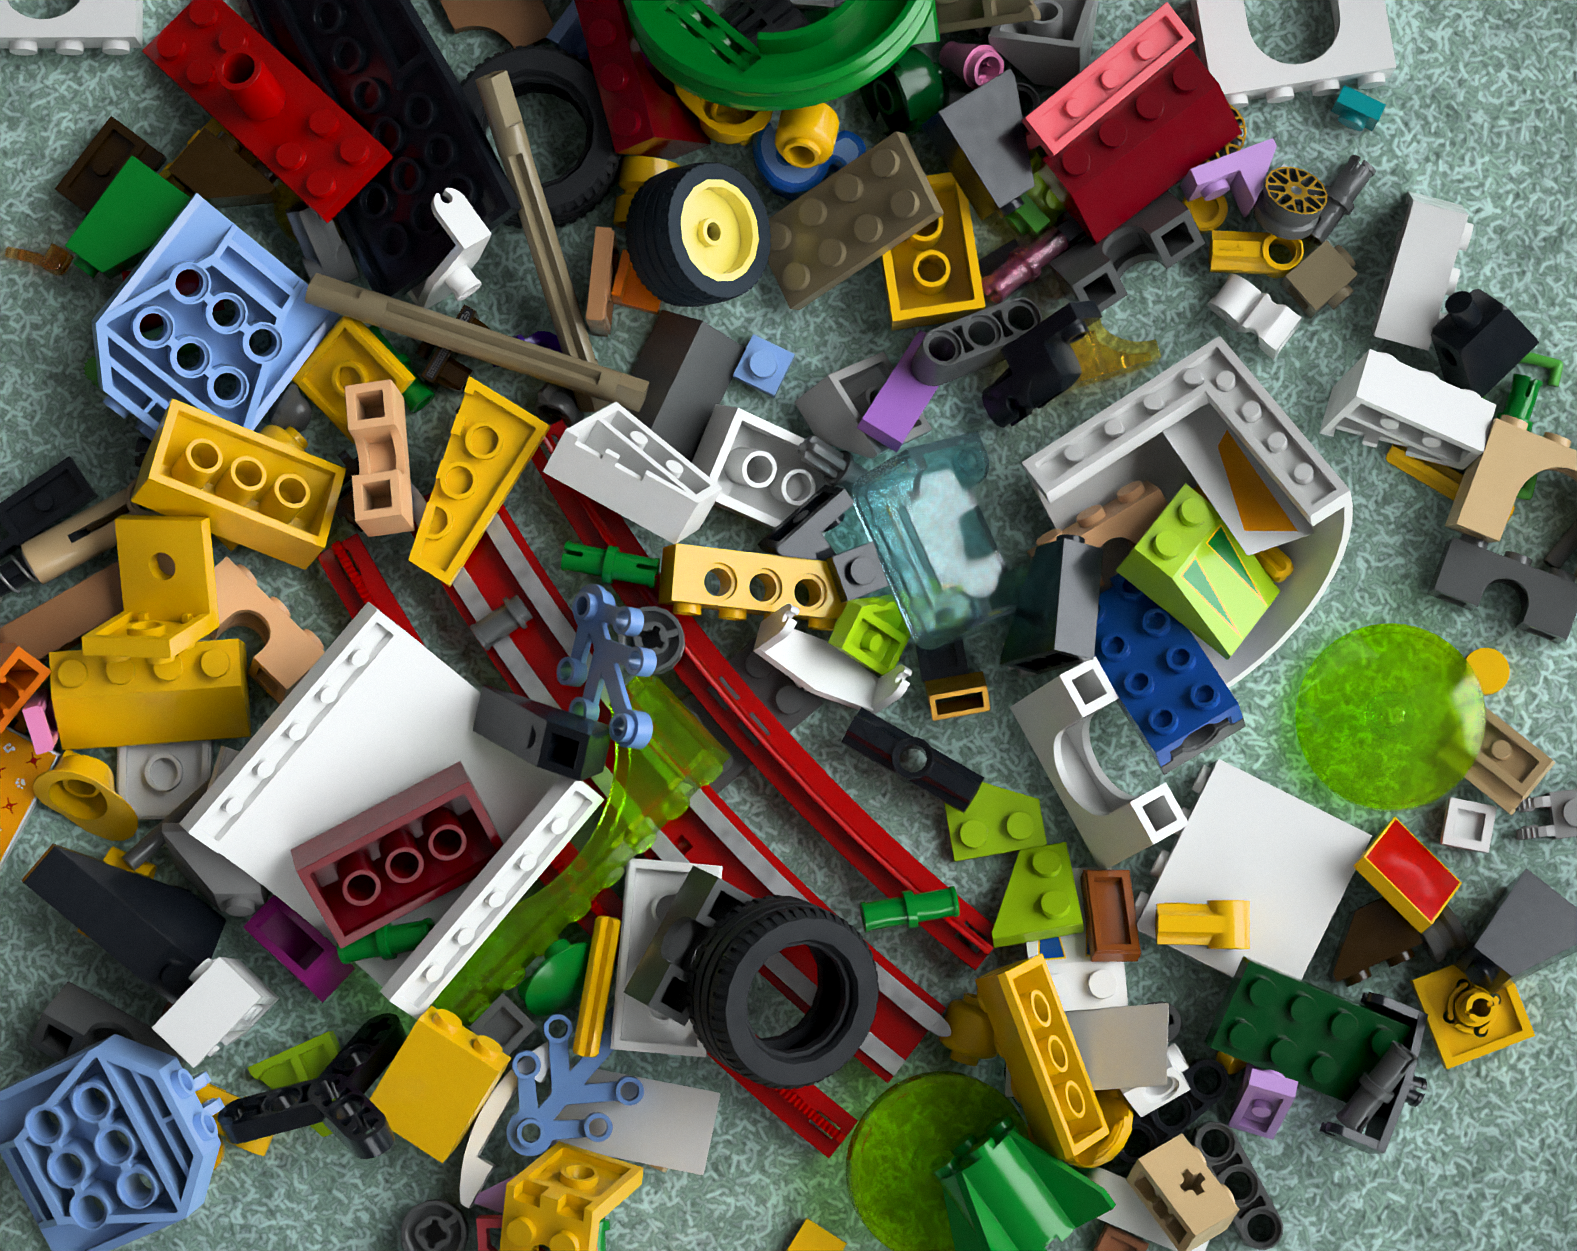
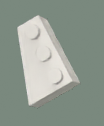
M1408 191L1405 205H1408L1401 232L1398 231L1394 243L1396 249L1389 273L1385 277L1372 332L1375 337L1429 351L1432 341V330L1447 315L1440 312L1445 295H1452L1458 283L1460 269L1454 268L1458 250H1467L1474 225L1467 223L1469 215L1462 205Z
M1369 349L1333 386L1319 433L1334 437L1335 430L1337 429L1364 436L1363 445L1377 448L1378 441L1381 440L1407 447L1406 456L1464 470L1484 452L1496 404L1482 399L1474 391L1460 389L1439 380L1431 372L1419 371L1405 365L1388 353Z
M617 402L567 428L543 470L549 476L673 544L680 542L700 529L723 489Z
M218 957L212 961L210 958H207L190 975L189 979L194 984L156 1022L152 1029L194 1068L202 1062L206 1055L211 1057L216 1054L220 1049L217 1046L220 1041L225 1046H228L246 1034L279 1000V997L240 959Z

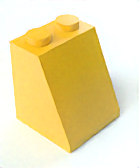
M431 1005L415 1023L369 1100L385 1115L393 1132L443 1164L473 1127L483 1106L510 1062L511 1057L502 1052L503 1049L500 1044L485 1035L478 1036L462 1026V1021L454 1013L445 1009H436Z

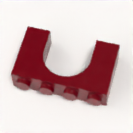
M574 0L615 152L676 159L711 145L710 138L700 127L698 117L679 97L671 96L662 90L649 73L639 45L633 36L624 1Z

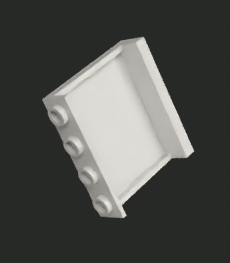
M1220 759L1216 760L1211 768L1203 765L1191 789L1199 794L1191 810L1185 807L1181 809L1189 825L1174 833L1178 836L1170 852L1161 849L1150 871L1151 875L1157 877L1149 894L1141 891L1134 903L1138 932L1156 940L1155 914L1157 903L1207 904L1208 900L1250 901V949H1207V945L1167 946L1232 979L1242 957L1245 956L1302 980L1355 872L1353 865L1364 853L1372 835Z

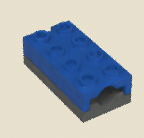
M1118 573L1110 578L1113 587L1099 594L1094 657L1096 656L1119 697L1115 701L1165 775L1246 727L1238 702L1190 630Z

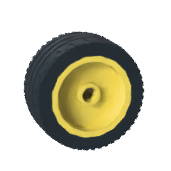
M718 162L688 164L665 170L649 178L634 194V198L631 200V205L628 208L627 222L625 223L627 252L637 277L640 278L641 283L646 286V289L651 291L653 296H657L659 300L679 307H700L721 303L748 292L763 275L762 273L766 269L765 266L768 263L771 247L769 217H767V210L763 205L764 202L761 200L759 192L756 191L755 186L751 184L750 180L746 179L745 175L739 173L740 171Z

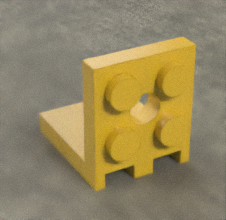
M121 515L114 520L124 611L81 637L83 655L102 656V661L108 663L123 662L131 657H145L146 663L149 664L172 662L175 660V655L183 650L195 647V642L220 627L210 518L205 516ZM159 553H165L173 559L175 563L174 575H168L160 569L157 561Z
M558 1141L506 1184L499 1251H539V1245H545L551 1251H596L600 1220L642 1185L644 1167Z

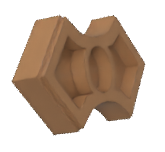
M439 0L455 34L463 33V31L467 32V30L491 32L503 38L513 49H516V46L527 47V45L532 44L535 47L548 41L546 36L554 27L542 0Z

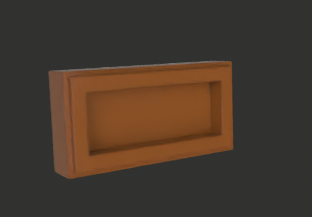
M1083 870L1080 881L1091 962H1138L1141 949L1130 870Z

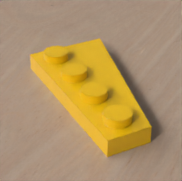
M470 376L464 390L465 394L459 412L456 414L450 432L451 436L443 460L441 459L436 474V481L430 500L427 502L408 559L410 563L449 587L454 582L550 429L549 424Z

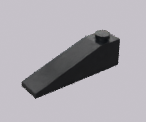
M52 844L22 879L25 885L173 1005L194 984L189 979L193 971L204 960L212 958L226 923V919L188 889L153 880L147 875L138 872L133 873L109 865L103 860L56 844Z

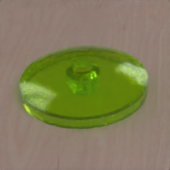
M1385 623L1370 625L1349 632L1335 640L1320 653L1309 667L1300 686L1296 702L1295 719L1302 753L1313 773L1331 792L1343 800L1365 809L1382 812H1402L1417 809L1437 801L1447 795L1466 777L1482 747L1485 734L1486 710L1480 683L1467 660L1457 649L1440 636L1422 628L1406 624Z
M932 1071L914 1075L884 1091L871 1103L857 1123L846 1157V1183L849 1197L856 1214L864 1226L874 1237L893 1251H955L943 1189L932 1173V1169L941 1161L953 1155L949 1148L957 1140L971 1132L978 1138L986 1133L984 1130L991 1122L1004 1114H1008L1023 1137L1030 1141L1027 1126L1016 1107L1007 1097L983 1080L953 1071Z

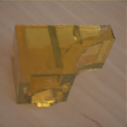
M1097 320L1088 326L1090 333L1086 337L1070 344L1079 361L1082 374L1069 388V391L1158 364L1161 354L1156 339L1139 342L1125 340L1111 334L1102 326L1101 320Z

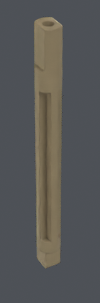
M507 70L491 72L476 79L475 82L507 179L522 207L518 214L563 354L599 365L591 346L531 154V146ZM573 390L579 412H596L610 404L609 402Z
M315 273L307 288L305 303L612 404L617 402L622 407L637 412L640 411L645 401L649 381L319 273Z

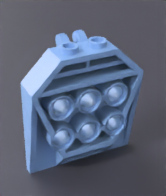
M195 193L91 320L98 385L108 394L102 402L123 419H126L130 412L138 418L135 428L151 441L172 398L253 431L341 314L305 303L308 284L200 195ZM193 269L198 275L199 286L192 294L181 295L176 289V278L181 271ZM230 299L236 309L235 316L228 324L219 325L213 319V307L220 300ZM151 313L159 314L164 323L161 334L153 339L144 338L139 329L142 318ZM259 329H267L272 338L269 350L262 354H254L249 346V339L252 333ZM187 343H195L200 350L198 363L191 368H181L176 359L179 348ZM232 373L237 382L234 393L225 398L218 397L213 389L214 381L220 374Z
M114 1034L0 1089V1154L51 1251H111L187 1218L204 1203L221 1145L217 1135V1125L212 1115L225 1107L220 1097L211 1098L202 1104L200 1103L195 1091L202 1089L211 1081L206 1071L192 1077L186 1069L182 1068L177 1057ZM95 1088L102 1091L106 1097L107 1104L98 1099ZM48 1111L56 1115L60 1126L51 1121ZM117 1131H120L127 1137L129 1146H126L119 1140ZM70 1154L78 1157L82 1168L74 1164ZM139 1173L149 1179L151 1188L142 1183ZM93 1196L100 1199V1201L103 1203L104 1210L96 1206V1204L93 1201Z

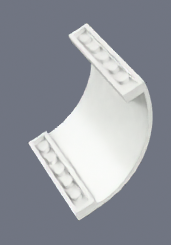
M368 601L179 824L190 835L216 853L226 857L257 880L337 946L334 936L296 872L290 850L461 761L504 845L476 878L391 922L393 925H398L429 917L434 921L435 926L414 951L399 953L397 958L385 961L381 957L355 961L382 987L380 992L390 1002L418 1020L604 799L583 780L577 781L536 767L474 732L473 727L481 693Z

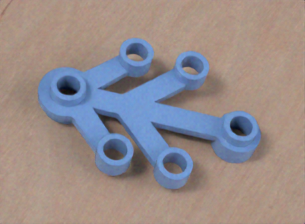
M587 584L576 595L572 605L574 619L578 628L571 657H564L557 666L556 674L560 684L580 687L587 677L586 661L591 643H593L594 652L583 697H576L571 702L568 712L598 721L600 713L599 701L605 683L614 716L609 724L610 737L620 747L643 749L652 737V720L648 713L632 710L619 664L624 665L630 675L649 677L656 668V654L649 648L630 647L611 640L607 626L612 624L614 631L619 635L635 637L643 629L644 615L638 608L616 606L613 595L601 585Z
M614 1005L608 1009L605 1015V1031L602 1033L599 1054L593 1058L582 1056L571 1070L569 1069L568 1039L572 1034L570 1020L558 1013L552 1014L545 1019L543 1033L548 1039L552 1092L539 1107L535 1076H537L541 1068L539 1057L530 1050H521L513 1056L511 1067L517 1076L519 1111L509 1119L506 1127V1137L510 1146L517 1153L525 1156L539 1155L547 1150L552 1140L588 1137L594 1142H602L610 1137L613 1125L610 1118L602 1112L590 1113L585 1119L554 1120L566 1105L620 1101L624 1105L631 1106L637 1104L643 1098L644 1087L634 1076H623L614 1082L585 1084L614 1050L610 1049ZM556 1019L563 1020L566 1024V1031L560 1037H553L549 1033V1025ZM523 1056H530L535 1062L534 1069L527 1074L521 1073L517 1069V1062ZM626 1082H634L637 1085V1094L632 1099H625L621 1096L620 1089ZM596 1118H601L606 1122L605 1132L598 1136L591 1134L589 1131L590 1122ZM530 1123L539 1127V1135L533 1141H527L521 1135L523 1127Z

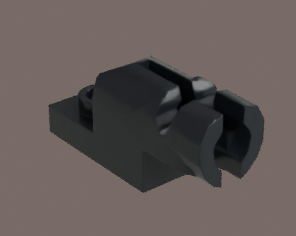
M1095 301L1069 302L1001 349L1009 367L982 392L983 405L990 419L997 426L1002 428L1008 424L1014 426L1031 415L1033 409L1036 407L1038 409L1043 408L1049 401L1069 389L1082 374V370L1070 344L1086 337L1090 333L1088 326L1102 318Z

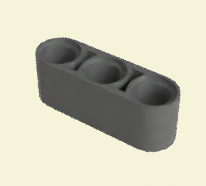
M1018 297L934 328L926 334L911 360L912 373L918 381L925 385L939 386L1004 361L1006 359L1001 349L1042 322L1041 311L1031 300ZM1010 323L1016 324L1021 328V330H1017L1016 328L1012 327ZM970 338L977 339L983 346L977 345ZM930 353L937 354L944 361L935 359Z
M1207 1121L1198 1125L1191 1135L1190 1144L1202 1152L1207 1167L1219 1183L1224 1184L1227 1176L1236 1171L1242 1172L1247 1177L1248 1189L1242 1197L1235 1199V1204L1240 1210L1231 1222L1238 1237L1243 1243L1254 1249L1266 1250L1273 1248L1279 1243L1283 1235V1223L1237 1136L1229 1126L1221 1122ZM1212 1129L1221 1131L1226 1140L1224 1150L1216 1156H1208L1201 1146L1203 1135ZM1265 1214L1270 1219L1271 1231L1265 1239L1260 1241L1253 1240L1247 1231L1248 1222L1255 1215Z

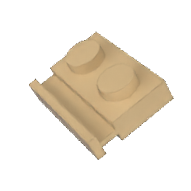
M1480 702L1450 737L1451 740L1436 754L1511 816L1523 799L1529 796L1555 764L1550 757Z

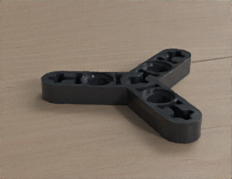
M384 1013L369 1019L318 1078L239 1098L227 1104L217 1116L218 1123L226 1139L234 1144L245 1143L323 1122L356 1157L370 1159L385 1153L394 1143V1134L385 1115L364 1094L395 1058L407 1038L398 1016L392 1013Z

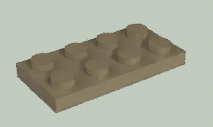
M894 132L769 218L771 247L768 263L790 309L801 310L944 214L906 134Z

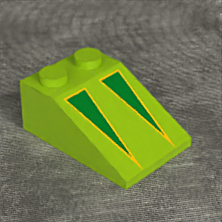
M1186 483L1115 570L1226 660L1232 656L1281 592L1253 554L1246 555L1213 505Z

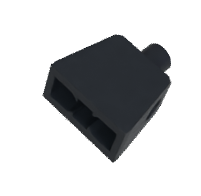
M1474 289L1470 293L1458 291L1450 295L1445 303L1448 314L1433 328L1431 333L1445 382L1460 389L1474 391L1481 398L1539 344L1537 338L1504 304L1481 289Z

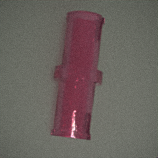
M1048 226L1024 248L1017 246L1009 253L1008 261L981 280L985 294L988 296L996 289L997 293L991 297V300L996 303H1002L1008 295L1025 281L1033 282L1041 275V268L1068 249V243L1064 235L1061 233L1053 240L1052 236L1059 229L1054 226Z

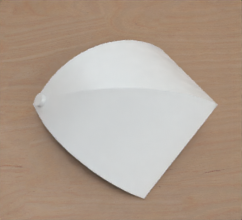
M1218 336L1023 461L1022 464L1054 529L1059 528L1063 530L1077 522V515L1091 506L1106 505L1117 498L1116 494L1122 487L1134 481H1142L1143 483L1148 480L1161 489L1167 503H1169L1185 483L1192 489L1198 483L1162 431L1201 406L1211 404L1315 531L1314 534L1277 546L1291 559L1294 570L1283 582H1274L1281 592L1228 660L1190 631L1226 686L1230 688L1264 662L1289 638L1326 591L1344 556L1350 537L1353 503L1350 489L1222 337ZM1123 537L1110 539L1100 547L1103 549L1101 578L1104 585L1100 587L1099 594L1113 587L1110 578L1118 574L1115 570L1131 551L1127 540Z

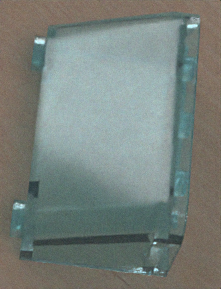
M978 431L907 448L859 477L854 482L851 490V498L855 502L853 504L855 512L868 541H873L890 591L910 636L919 647L926 650L949 645L1013 620L1030 566L1025 565L1008 571L971 489L981 483L989 471L988 454Z

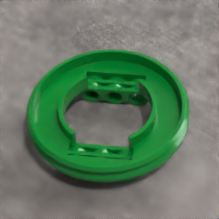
M623 0L633 36L644 55L663 76L694 96L712 103L734 108L737 111H743L744 109L752 111L799 109L837 99L861 88L887 71L905 54L924 28L934 4V0H846L834 12L811 25L785 32H758L757 48L701 0Z

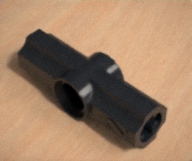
M863 707L854 717L841 741L845 746L894 773L901 781L915 785L963 814L970 806L985 779L983 776L932 748L924 739L909 735ZM908 749L920 750L927 759L925 766L917 772H909L903 769L899 759L904 751Z

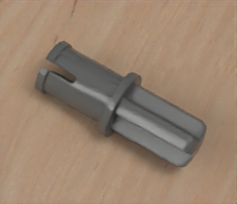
M808 436L803 443H800L797 450L800 453V459L823 474L824 480L829 485H839L845 488L862 502L871 500L877 494L881 484L879 476L872 474L854 462L851 453L847 451L839 452L816 436Z

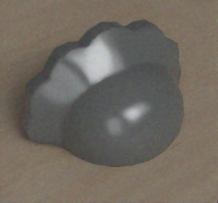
M549 382L545 383L539 390L538 398L534 404V413L540 420L551 426L563 419L565 425L569 428L584 419V413L579 412L573 390Z
M291 383L287 391L281 393L270 407L268 412L270 425L279 426L284 430L291 426L300 433L310 423L312 417L311 405L301 395L297 384Z

